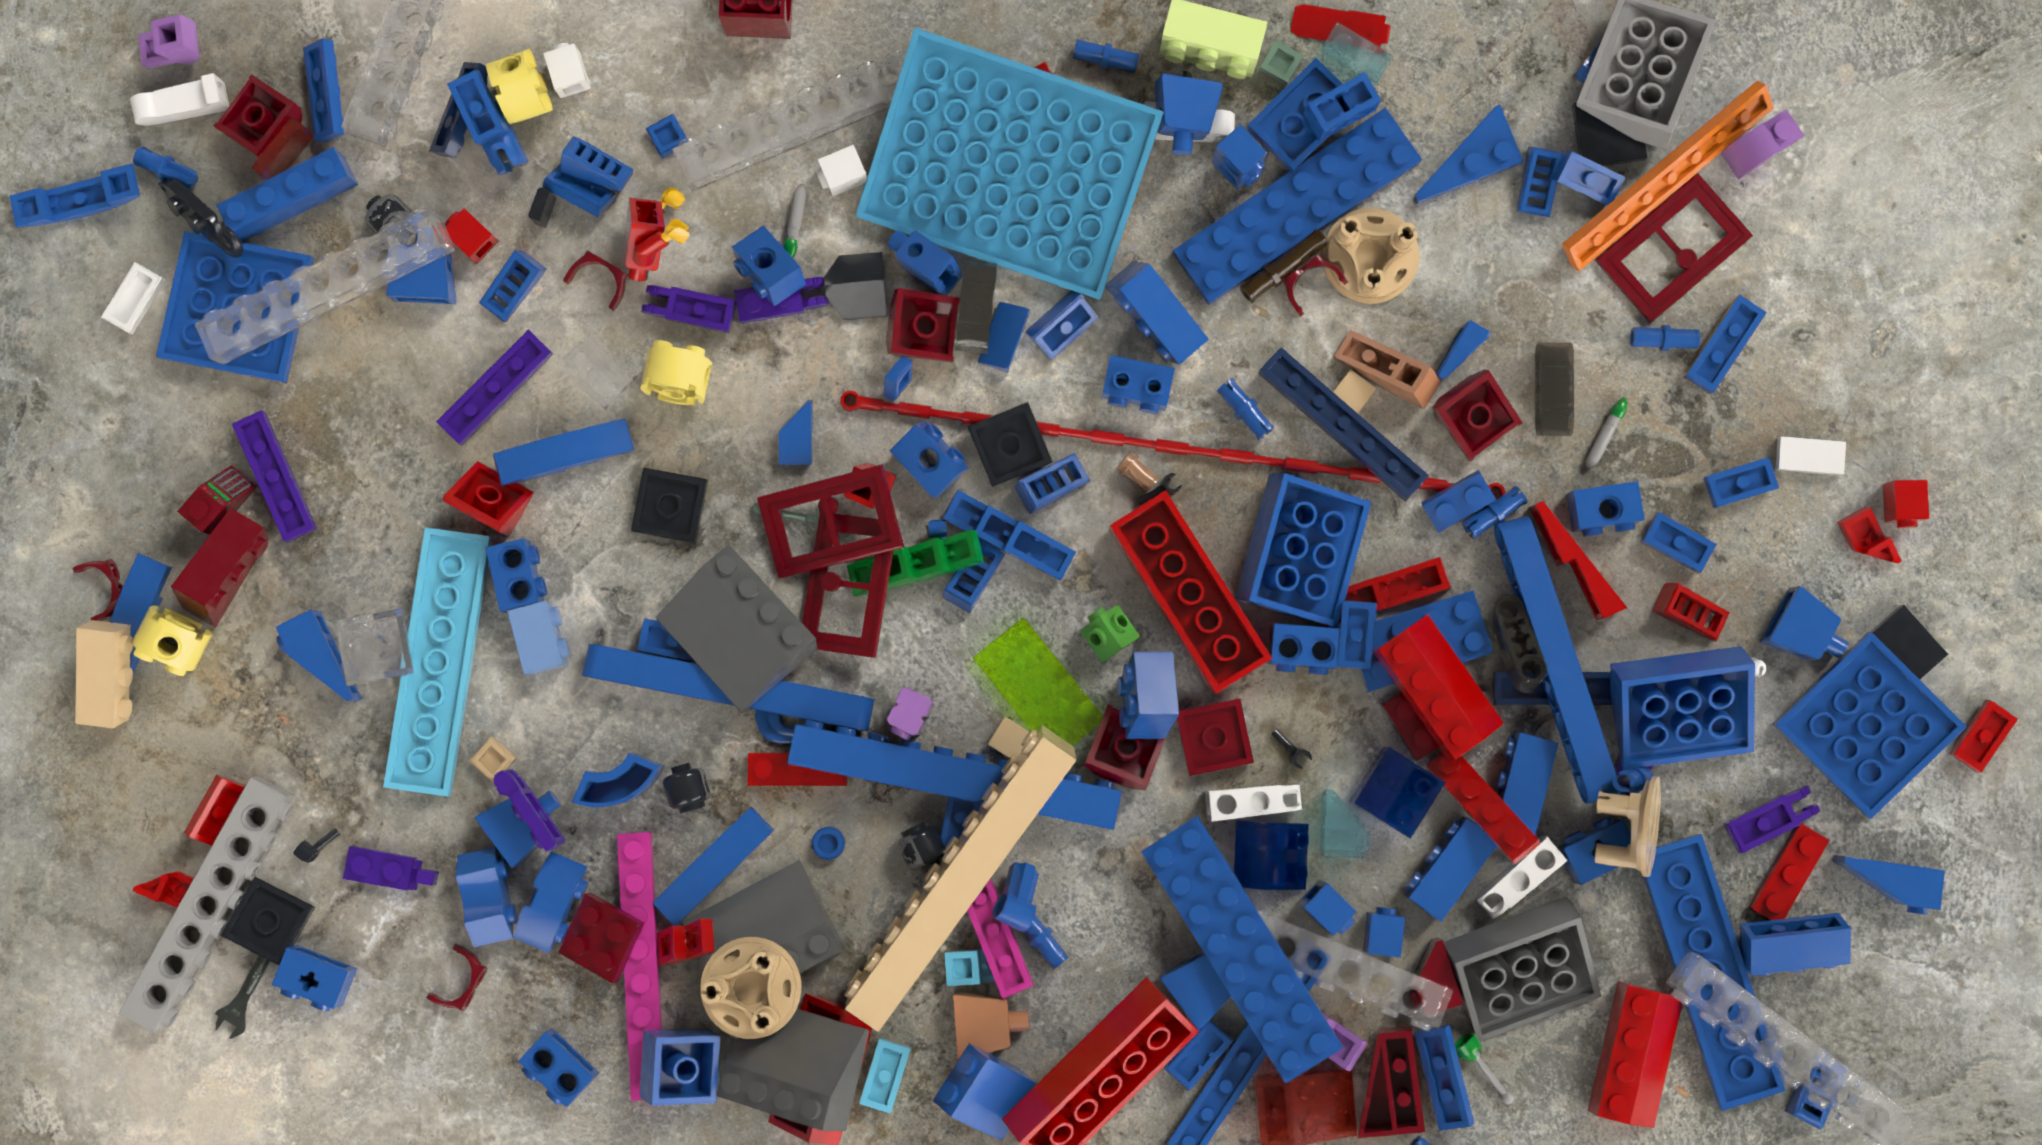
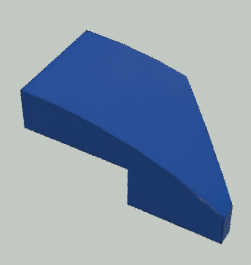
M807 400L779 430V465H812L813 400Z

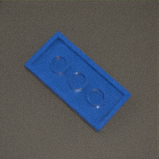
M1474 590L1376 621L1374 650L1428 614L1461 662L1494 653ZM1373 654L1372 670L1360 669L1367 692L1395 684L1375 654Z

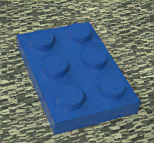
M1315 58L1247 125V129L1290 171H1294L1327 139L1325 138L1319 142L1303 114L1307 104L1343 83Z

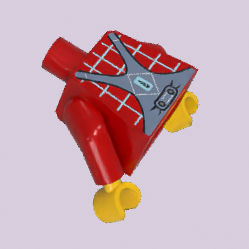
M674 187L667 188L659 201L629 197L623 252L625 267L629 268L628 277L631 280L646 281L649 270H658L661 250L669 245L671 238L682 244L689 237V232L686 231L689 226L678 219L670 220L665 228L663 216L665 206L668 205L672 209L677 210L685 200L684 195Z

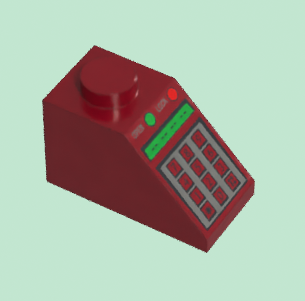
M231 465L198 486L177 512L200 532L210 535L228 510L232 508L237 511L258 486Z
M1438 937L1430 940L1410 979L1412 989L1408 990L1409 1000L1413 1009H1419V1012L1424 1016L1463 1005L1444 941Z

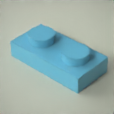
M879 1038L859 1104L891 1114L911 1047Z

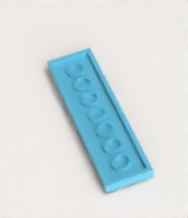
M425 527L383 788L447 797L452 796L489 563L486 547L491 546L493 537Z

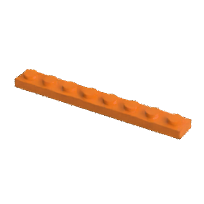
M1759 81L1753 83L1561 245L1571 267L1578 271L1583 269L1774 109L1766 84Z

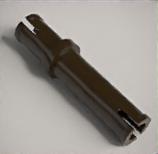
M1315 229L1314 232L1290 248L1270 265L1268 263L1264 264L1261 267V272L1239 287L1243 296L1253 303L1271 287L1277 288L1282 284L1281 280L1329 245L1326 237L1320 230Z

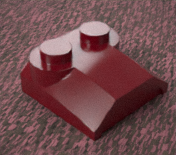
M251 74L247 83L219 121L215 122L213 126L259 159L267 161L279 155L301 125L303 118L302 108Z
M903 288L895 289L889 309L886 336L887 353L899 358L903 355L905 357L954 362L953 348L958 305L961 298Z
M1486 369L1465 378L1439 397L1432 407L1435 418L1445 426L1468 461H1472L1476 455L1514 427L1523 424L1491 372Z
M1108 704L1087 754L1084 767L1094 775L1126 788L1145 791L1165 739H1126L1125 727L1120 726V710Z

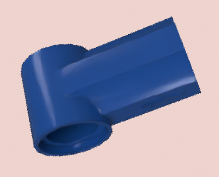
M1015 862L1009 867L1004 891L997 899L992 912L994 919L1021 932H1025L1029 928L1036 914V905L1032 904L1039 874L1036 872L1035 866L1027 862Z

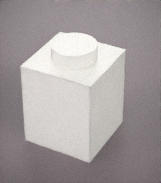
M560 43L551 47V51L543 53L554 90L560 98L591 89L581 54L574 43L570 45L569 43Z
M854 144L818 159L821 170L816 171L817 177L823 190L829 188L832 196L855 188L867 181L866 172Z

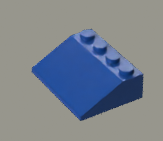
M1285 473L1269 474L1235 600L1337 628L1371 502Z
M1741 646L1610 664L1611 699L1623 770L1632 766L1647 767L1754 752L1755 663Z

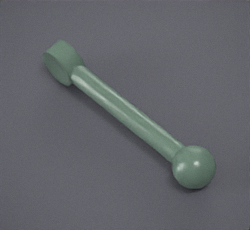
M758 503L752 506V512L755 515H761ZM780 510L782 517L818 524L819 521L817 516Z

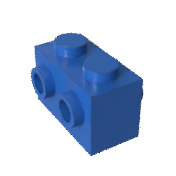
M1110 355L1102 398L1108 399L1107 404L1111 406L1126 408L1128 403L1140 406L1139 410L1142 412L1159 414V410L1165 411L1167 408L1175 368ZM1122 380L1126 385L1120 386L1116 382ZM1155 387L1158 389V392H1151L1148 388Z

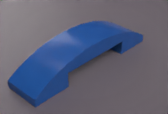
M127 164L100 171L101 176L49 190L36 188L10 195L15 226L24 228L70 221L111 210L138 198L140 193L134 165Z

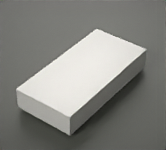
M134 262L101 318L133 335L166 279Z
M1778 437L1775 470L1843 475L1846 442Z

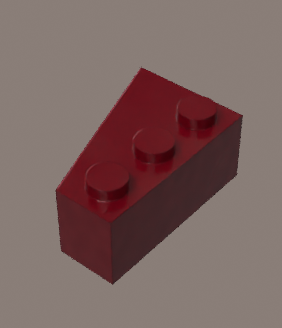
M230 508L171 585L182 609L216 628L255 561L263 555L268 547L269 538L265 528Z
M1411 1025L1378 1028L1358 1127V1139L1425 1132L1412 1027Z

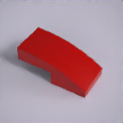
M700 918L688 925H673L658 932V964L660 966L671 965L713 953V920Z

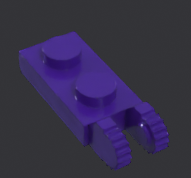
M813 277L804 279L805 286L776 306L767 297L761 299L753 287L734 290L740 323L744 324L805 313V310L827 306L829 302L825 296L802 300L801 291L818 289L825 286L824 278Z
M647 285L646 293L654 297L669 299L667 308L643 304L642 313L665 318L672 322L730 333L736 306L735 300L672 286L670 289L656 285Z
M513 769L496 772L497 774L493 778V783L497 787L496 790L500 795L510 798L513 803L511 805L512 811L521 821L525 820L531 829L530 837L540 849L544 848L546 852L557 849L565 843V838L522 776H519V773Z
M1802 786L1786 795L1775 797L1723 823L1737 852L1742 854L1801 825L1800 822L1818 814L1820 809L1817 804L1808 805L1796 813L1791 806V803L1803 799L1811 793L1809 787Z

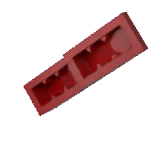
M1542 501L1529 507L1556 567L1569 562L1595 620L1607 618L1627 609L1624 602L1545 502Z
M1437 557L1348 586L1345 601L1377 603L1378 612L1450 589L1451 585L1442 558ZM1342 612L1338 624L1341 623Z

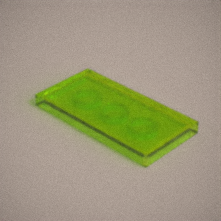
M1024 617L973 657L975 662L1030 730L1034 729L1037 731L1042 724L1073 746L1100 724L1103 715Z

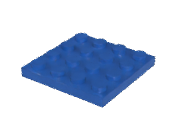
M184 231L156 357L162 360L287 384L315 258L311 255L241 242L244 249L243 255L240 258H233L203 235Z
M1867 632L1773 723L1868 819H1872L1967 727L1872 632Z

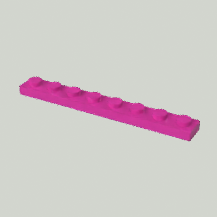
M652 832L617 834L621 910L645 923L624 968L631 1101H643L640 1098L643 1030H663L656 906L653 904L656 899Z

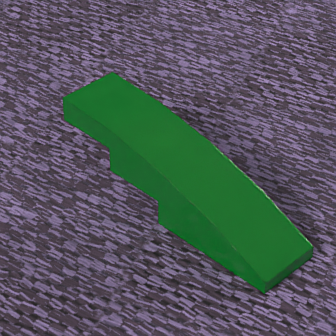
M970 529L945 539L934 538L911 547L904 546V548L894 550L887 590L921 582L983 563L984 560L977 531ZM874 556L847 565L850 581L870 584ZM851 588L854 597L868 595V590Z

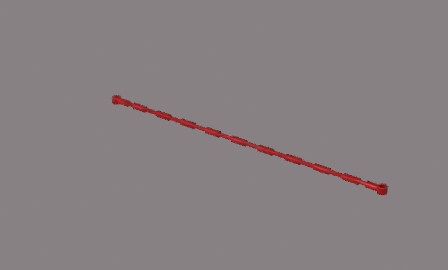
M851 390L844 392L840 400L842 407L849 412L856 411L857 409L877 412L887 410L898 412V415L926 419L936 417L962 421V424L968 425L993 416L969 411L959 413L932 409V406L899 402V404L884 402V399L859 396L855 391ZM848 396L856 397L857 402L854 406L849 407L845 405V399ZM1037 421L1041 434L1045 436L1059 437V435L1090 439L1094 443L1122 447L1125 444L1153 448L1156 452L1184 456L1195 454L1219 458V461L1247 465L1258 463L1284 467V470L1310 474L1320 472L1348 476V479L1381 484V480L1367 468L1353 466L1343 468L1318 464V461L1290 457L1280 459L1253 455L1254 452L1227 448L1217 450L1189 446V443L1158 438L1154 441L1126 437L1123 433L1092 429L1091 432L1060 427V424ZM1428 477L1418 489L1440 492L1454 483H1448L1444 479ZM1499 483L1488 485L1490 489L1496 488L1499 490V497L1506 493L1505 488Z

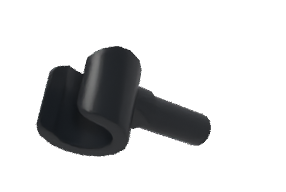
M1170 473L1166 475L1160 482V485L1155 487L1154 490L1137 498L1140 506L1165 490L1170 496L1177 493L1182 485L1176 489H1171L1167 486V480L1173 478L1176 474Z
M1278 729L1271 734L1289 753V760L1295 767L1303 769L1296 761L1297 755L1300 753H1304L1308 759L1312 760V755L1309 751L1300 747L1297 748Z
M335 828L314 845L304 840L296 847L293 854L301 861L313 862L319 855L320 850L339 836L340 832Z

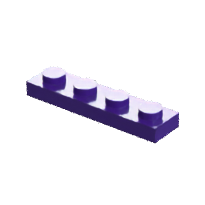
M528 329L436 422L462 446L553 353Z
M261 410L232 423L283 541L288 543L317 530V526L266 412Z

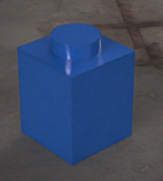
M1377 907L1376 912H1367L1363 945L1365 953L1401 958L1405 917L1396 915L1397 909Z

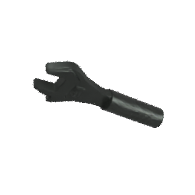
M258 955L238 995L228 1005L215 1012L218 1016L216 1030H218L224 1020L236 1027L230 1035V1039L245 1031L248 1001L269 965V960Z

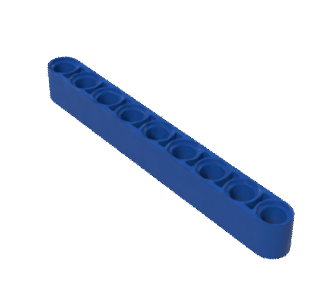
M1528 516L1495 524L1494 535L1580 797L1585 804L1597 802L1599 791L1620 794V791L1615 789L1613 785V778L1616 772L1533 523Z
M588 644L582 672L584 677L735 706L697 664L602 645ZM781 680L748 709H757L868 732L875 699Z

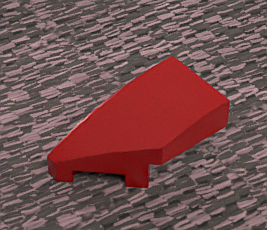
M1864 506L1837 522L1852 551L1897 564L1902 562L1891 537L1884 536L1871 507Z
M181 871L166 873L156 879L134 886L132 891L155 902H164L178 908L194 877Z

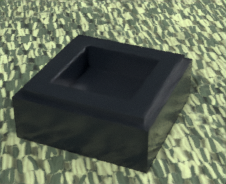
M541 187L537 189L528 216L535 225L547 228L557 198L550 190Z

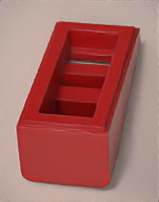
M1665 583L1652 610L1656 614L1717 642L1730 614L1729 611L1679 583ZM1686 601H1689V604H1688V606H1687V608H1686V610H1685V613H1684V615H1682V614H1681L1682 609H1683V607H1684ZM1701 607V611L1696 621H1693V618L1698 608ZM1710 612H1712L1714 615L1708 628L1704 627Z

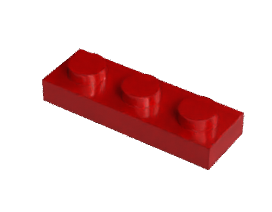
M748 753L747 786H847V776L787 764L789 753Z
M1802 823L1792 830L1748 907L1769 921L1786 918L1830 841Z

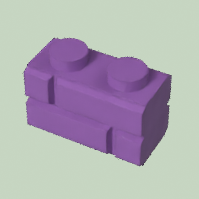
M907 687L902 688L896 699L898 705L893 706L887 721L892 725L890 732L910 740L912 735L921 734L926 724L924 718L929 717L935 704L933 700Z

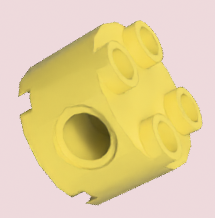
M530 48L486 64L492 87H495L497 93L495 96L507 122L511 125L553 111L551 100L546 92L548 87L542 72H537L535 68L537 63Z
M655 340L653 347L648 350L640 389L649 396L651 395V390L658 392L657 399L665 402L695 405L696 399H698L697 402L703 404L712 362L704 356L705 350L698 346L688 345L685 349L673 347V344L667 341Z
M150 606L132 640L133 646L136 647L133 654L147 662H152L155 659L167 664L165 669L179 676H184L186 671L195 670L213 635L209 629H205L204 633L201 632L202 624L183 614L167 608L161 614L158 613L159 606ZM164 637L174 638L178 645H169L164 640Z

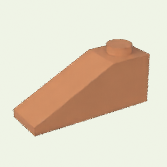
M1352 330L1348 332L1334 355L1337 361L1395 396L1422 409L1426 408L1441 383L1431 366Z

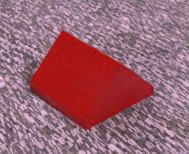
M477 461L443 496L442 501L496 531L510 536L533 497L534 492L518 483L501 486L497 471Z

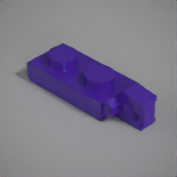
M349 846L343 879L408 891L417 890L418 883L431 886L433 884L437 885L439 871L423 869V861L417 860V857Z

